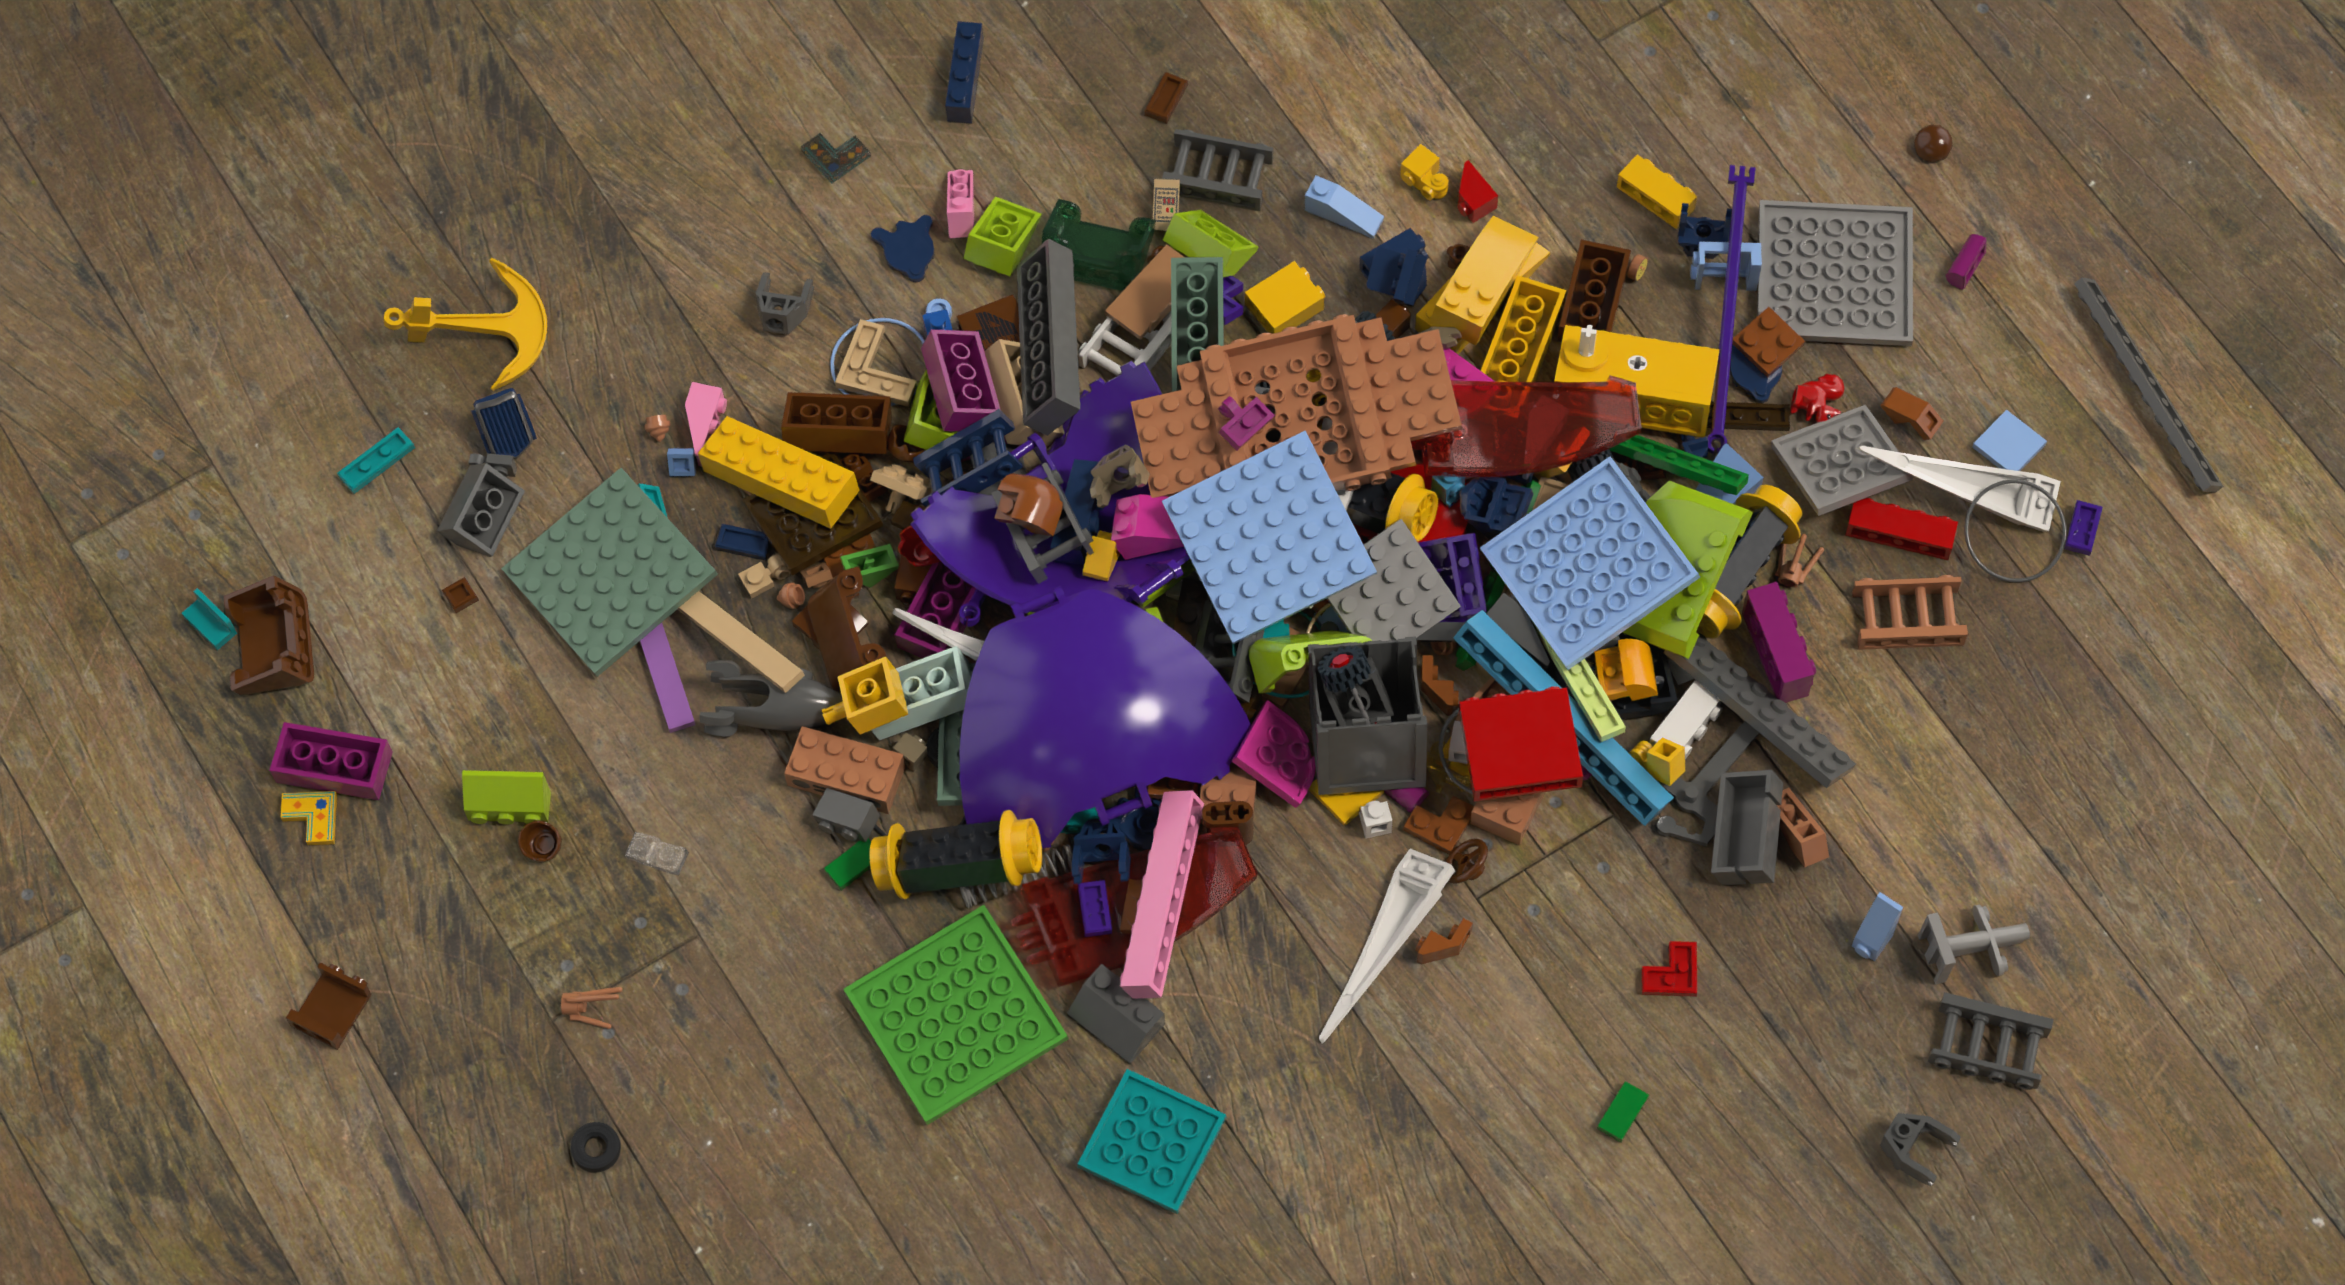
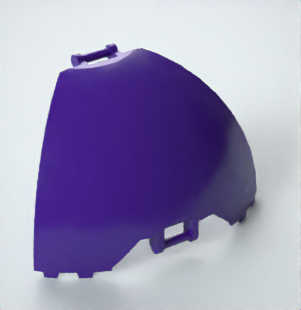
M1130 361L1120 366L1122 374L1107 382L1099 378L1090 383L1091 391L1080 397V410L1071 417L1064 443L1057 449L1047 454L1044 441L1038 434L1033 433L1027 437L1028 440L1010 452L1015 458L1020 459L1031 450H1034L1041 464L1026 475L1041 479L1048 477L1042 464L1047 463L1052 471L1057 469L1064 481L1060 486L1065 494L1074 459L1099 462L1105 455L1126 444L1133 448L1144 464L1131 402L1162 394L1146 363L1142 362L1136 366ZM1117 468L1121 473H1128L1126 468ZM1148 482L1143 487L1134 486L1128 490L1123 488L1112 494L1108 505L1104 507L1103 511L1099 512V529L1093 536L1097 537L1100 530L1112 533L1117 500L1139 494L1150 495ZM951 486L941 495L938 491H934L928 497L930 505L924 511L918 507L911 513L914 519L911 526L925 545L945 566L968 584L988 596L1009 605L1015 603L1023 604L1052 592L1053 588L1058 586L1062 587L1066 597L1093 588L1127 602L1135 600L1141 605L1148 600L1149 595L1171 579H1177L1182 576L1183 571L1180 566L1190 559L1185 547L1126 560L1120 554L1108 582L1084 576V565L1055 562L1054 560L1046 564L1047 567L1043 569L1048 579L1038 584L1031 574L1007 524L999 522L994 518L998 506L992 494L986 495L955 490ZM1024 529V532H1025L1026 535H1028L1029 533H1030L1031 535L1035 534V533H1031V532L1028 531L1027 529ZM1053 536L1037 544V548L1033 549L1036 555L1039 553L1042 555L1051 550ZM1056 601V602H1054V603H1051V604H1049V605H1046V606H1044V607H1041V608H1039V609H1036V610H1034V611H1031V612L1036 613V612H1038V611H1041V610H1043V609H1046V608H1048V607H1051V606H1053V605H1056V604H1058V601Z
M1058 586L1053 588L1052 592L1020 605L1019 603L1011 605L1015 618L990 629L973 669L961 726L960 785L966 824L1000 821L1003 812L1011 810L1017 820L1034 819L1039 829L1042 849L1052 847L1051 843L1060 834L1074 813L1095 807L1100 823L1104 826L1109 824L1111 819L1143 806L1145 809L1153 806L1146 786L1163 777L1201 783L1203 786L1215 776H1218L1221 780L1230 772L1229 765L1232 763V759L1251 726L1248 717L1233 691L1209 661L1179 633L1155 616L1134 604L1093 588L1066 597L1062 587ZM1058 601V604L1053 605L1051 607H1048L1026 617L1024 616V614L1029 613L1031 611H1034L1036 609H1039L1041 607ZM1136 786L1139 797L1105 810L1101 799Z

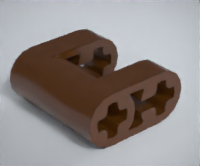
M1245 801L1212 802L1203 808L1202 822L1204 826L1202 833L1203 840L1208 846H1244L1252 841L1254 835L1253 808L1249 803ZM1226 811H1229V819H1226ZM1211 812L1217 813V820H1212L1210 817ZM1228 829L1230 838H1226V830ZM1212 830H1217V838H1212Z

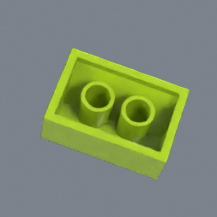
M1202 210L1174 213L1163 238V241L1171 245L1172 249L1178 253L1185 254L1189 258L1223 257V277L1234 276L1258 250L1257 245Z
M926 369L916 388L904 442L928 450L959 431H943Z
M462 771L463 805L468 821L476 824L498 821L506 825L513 824L514 822H525L528 824L535 820L548 822L551 791L543 772Z

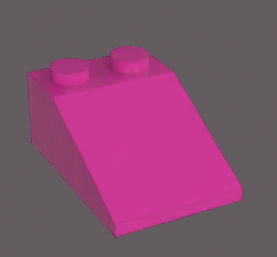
M1139 494L1117 500L1111 541L1116 542V548L1125 560L1184 547L1162 503L1163 500L1169 497L1152 498L1151 495Z

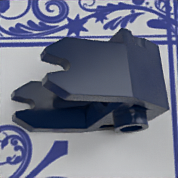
M1682 203L1678 228V244L1683 247V251L1687 256L1693 257V252H1698L1699 242H1729L1732 209L1727 208L1725 221L1712 220L1708 217H1687L1689 204ZM1705 253V258L1714 259L1719 254Z
M1115 818L1109 820L1110 823L1104 826L1101 825L1099 819L1087 820L1081 828V832L1074 837L1075 844L1072 857L1074 884L1082 883L1084 862L1119 860L1121 881L1129 880L1131 857L1124 832L1120 830Z

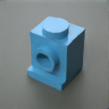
M1452 461L1432 476L1431 491L1435 492L1437 497L1450 508L1460 499V490L1465 487V473Z

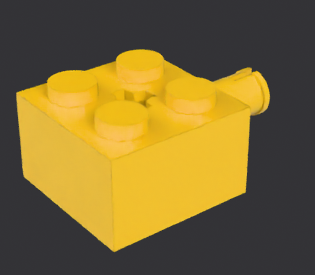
M886 656L838 676L843 701L822 709L824 720L828 725L847 717V720L859 734L909 715L899 672Z

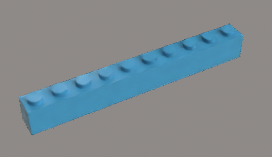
M1483 610L1466 621L1453 637L1510 695L1518 694L1524 690H1531L1533 692L1544 691L1546 688L1553 686L1562 688ZM1568 694L1581 764L1646 826L1661 813L1674 797L1614 738L1601 742L1579 704Z

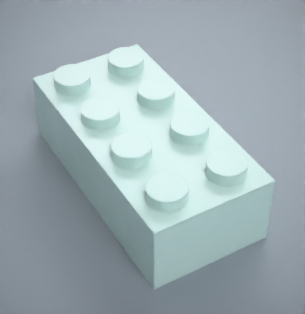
M955 646L896 668L899 672L909 715L871 731L879 740L964 710L972 675L969 661L960 649Z

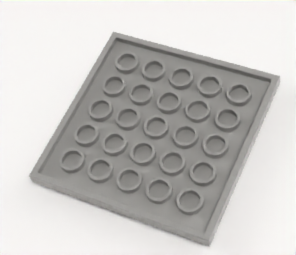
M1760 200L1758 243H1761L1762 267L1758 281L1757 316L1767 307H1770L1805 341L1912 346L1913 207Z

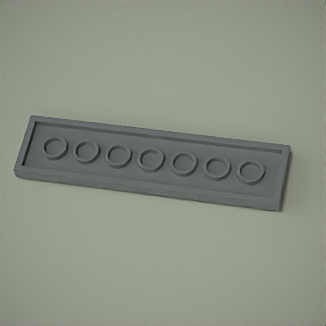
M1697 633L1699 637L1689 659L1666 650L1664 651L1665 655L1825 788L1843 778L1855 767L1856 763L1844 751L1836 748L1825 735L1818 733L1804 718L1789 709L1785 702L1777 699L1763 684L1755 681L1747 674L1744 668L1732 662L1723 651L1708 642L1704 635Z

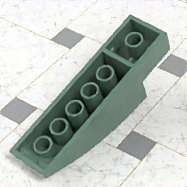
M1223 257L1171 258L1172 392L1182 390L1177 370L1178 365L1202 360L1200 351L1205 350L1211 345L1224 346Z

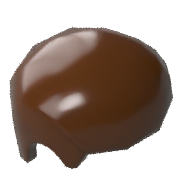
M1931 124L1922 128L1917 133L1914 141L1917 155L1928 162H1938L1946 159L1953 146L1950 133L1940 125Z
M895 425L888 436V451L893 457L902 462H914L913 458L926 450L904 442L907 426Z
M535 820L525 824L519 832V848L522 854L537 862L550 861L561 850L562 838L557 828L548 822Z

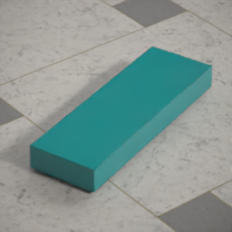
M397 427L340 470L337 475L351 492L355 494L415 449V445Z

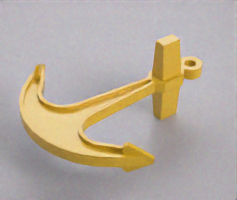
M494 258L489 260L490 264L517 299L516 307L510 312L503 314H435L431 311V298L415 297L411 308L405 313L398 308L386 310L383 319L384 325L390 330H398L405 326L408 329V342L424 343L427 333L434 328L502 335L510 338L518 348V355L504 368L496 382L491 386L490 389L492 391L513 382L535 364L542 352L547 334L546 312L536 290L524 277ZM396 317L398 320L392 321L390 318Z

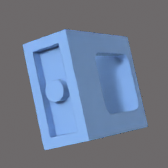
M1699 242L1698 252H1693V264H1691L1690 279L1695 280V290H1700L1703 276L1726 277L1727 263H1706L1705 253L1728 254L1729 242ZM1742 243L1739 277H1746V291H1757L1762 267L1761 243Z

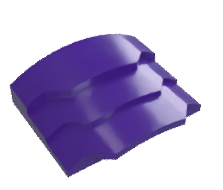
M1475 533L1418 542L1461 606L1440 622H1466L1481 610L1487 612Z

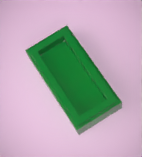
M869 838L867 842H857L824 868L825 873L841 891L871 868V841Z
M1625 1081L1597 1129L1621 1143L1648 1100L1649 1094Z

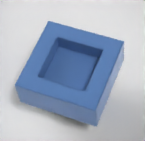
M694 448L668 449L669 476H695Z

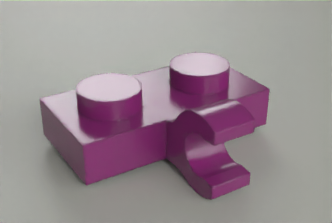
M1229 396L1221 403L1222 405L1218 410L1225 417L1231 418V420L1218 433L1238 451L1266 426L1275 415L1257 397L1242 409Z

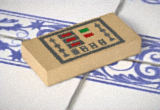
M1154 179L1152 230H1167L1174 213H1179L1180 180Z

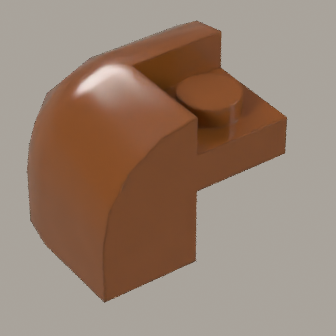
M1015 473L1007 475L997 489L1002 493V497L994 518L999 522L1022 525L1031 533L1054 536L1063 506L1056 487L1048 481L1035 476Z

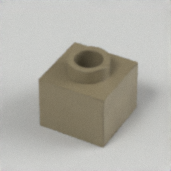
M907 732L904 733L893 747V752L903 754L905 766L913 772L927 757L926 743L919 736H911Z

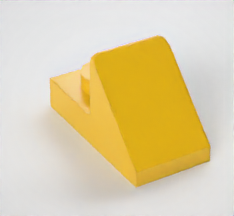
M1100 530L1097 537L1092 536L1094 541L1090 545L1094 553L1089 555L1087 552L1083 568L1084 576L1108 582L1120 555L1116 548V542L1111 541L1112 533Z

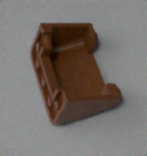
M859 566L839 573L815 592L808 602L809 616L830 685L839 693H841L838 676L886 656L884 649L878 644H860L851 615V601L859 598V592L863 586V578Z
M273 575L223 596L224 614L232 623L239 626L242 669L232 671L229 680L231 691L239 695H247L302 686L313 681L314 665L308 602L300 588Z

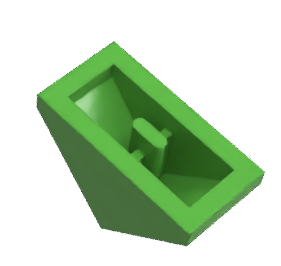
M890 544L840 557L844 570L859 566L863 585L868 587L874 586L899 567Z

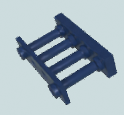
M1000 409L913 458L914 465L930 478L932 493L938 491L940 495L951 486L955 490L979 493L1002 480L1007 475L1023 468L1022 463L1006 449L1004 436L1014 431L1015 428L1014 423ZM994 442L997 456L985 463L982 448ZM973 454L975 469L963 475L961 460ZM951 467L954 481L942 487L939 473ZM931 494L921 499L922 504L926 508L930 505L928 497Z

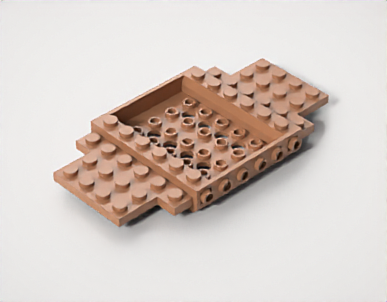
M1346 314L1338 315L1333 320L1325 322L1313 321L1308 326L1300 328L1287 327L1279 333H1262L1256 338L1249 340L1237 339L1232 341L1231 344L1224 346L1211 345L1205 350L1200 351L1202 360L1177 366L1182 390L1131 402L1144 466L1150 473L1148 485L1152 498L1161 496L1171 497L1303 431H1306L1335 490L1345 489L1346 491H1353L1359 489L1361 485L1385 483L1387 479L1392 478L1390 471L1416 466L1411 441L1462 429L1439 329L1387 341L1381 317L1355 323L1354 315L1348 316ZM1310 370H1318L1321 372V378L1317 382H1309L1306 379L1307 373ZM1259 382H1267L1270 385V390L1266 394H1258L1255 391L1256 385ZM1324 394L1327 397L1326 403L1323 406H1315L1312 403L1314 395ZM1229 396L1242 409L1257 397L1265 406L1275 408V416L1236 451L1218 433L1231 420V418L1222 415L1218 408ZM1322 418H1329L1332 420V427L1325 431L1320 430L1317 427L1318 421ZM1271 430H1278L1281 433V438L1279 441L1271 443L1267 441L1266 434ZM1327 442H1335L1338 445V450L1336 453L1328 455L1324 453L1323 446Z

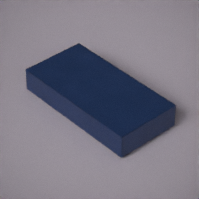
M722 524L715 549L766 561L771 544L763 532Z

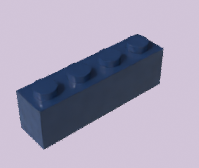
M957 21L945 104L947 122L972 124L984 42L982 23Z
M1074 459L1065 496L1081 528L1084 529L1086 527L1090 535L1093 536L1099 529V512L1104 509L1097 506V499H1092L1090 494V486L1094 479L1090 471L1098 462ZM1063 506L1059 520L1067 516ZM1071 525L1055 534L1050 548L1053 549L1077 536L1074 527ZM1080 545L1055 559V562L1084 565L1087 551L1083 545Z

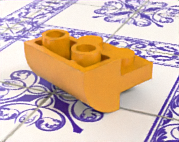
M1636 639L1618 640L1619 646L1594 652L1598 680L1609 700L1630 696L1631 700L1634 701L1658 695L1652 653L1647 643Z

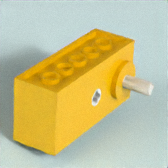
M1565 325L1554 379L1552 401L1568 409V416L1592 418L1603 422L1705 437L1719 349L1593 330L1592 325H1587V328Z

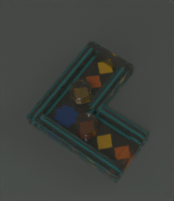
M821 133L800 146L805 156L831 184L871 157V152L856 135L836 149Z

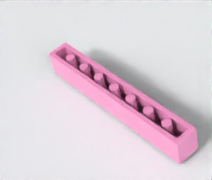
M1193 790L1164 792L1162 802L1159 805V816L1157 825L1153 830L1154 838L1151 850L1148 853L1146 874L1142 879V892L1137 902L1135 923L1132 925L1130 945L1126 951L1124 972L1120 977V987L1132 999L1162 998L1204 807L1203 801Z

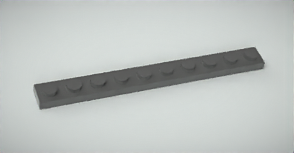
M2081 277L2074 283L2079 291V298L2088 305L2091 310L2090 315L2092 319L2100 324L2104 331V338L2113 345L2117 352V359L2129 371L2130 380L2141 390L2143 401L2154 411L2156 422L2167 432V439L2180 453L2182 464L2195 477V485L2204 492L2216 493L2224 486L2095 279Z

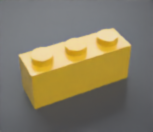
M1638 154L1618 174V189L1675 229L1679 227L1682 203L1689 204L1687 217L1695 210L1697 196L1690 188L1683 187L1670 174L1663 173L1650 160L1643 159Z

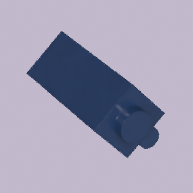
M1409 228L1360 256L1359 269L1368 280L1375 252L1380 247L1403 254L1407 253V249L1418 251V254L1428 256L1425 251V241L1420 234L1416 235Z

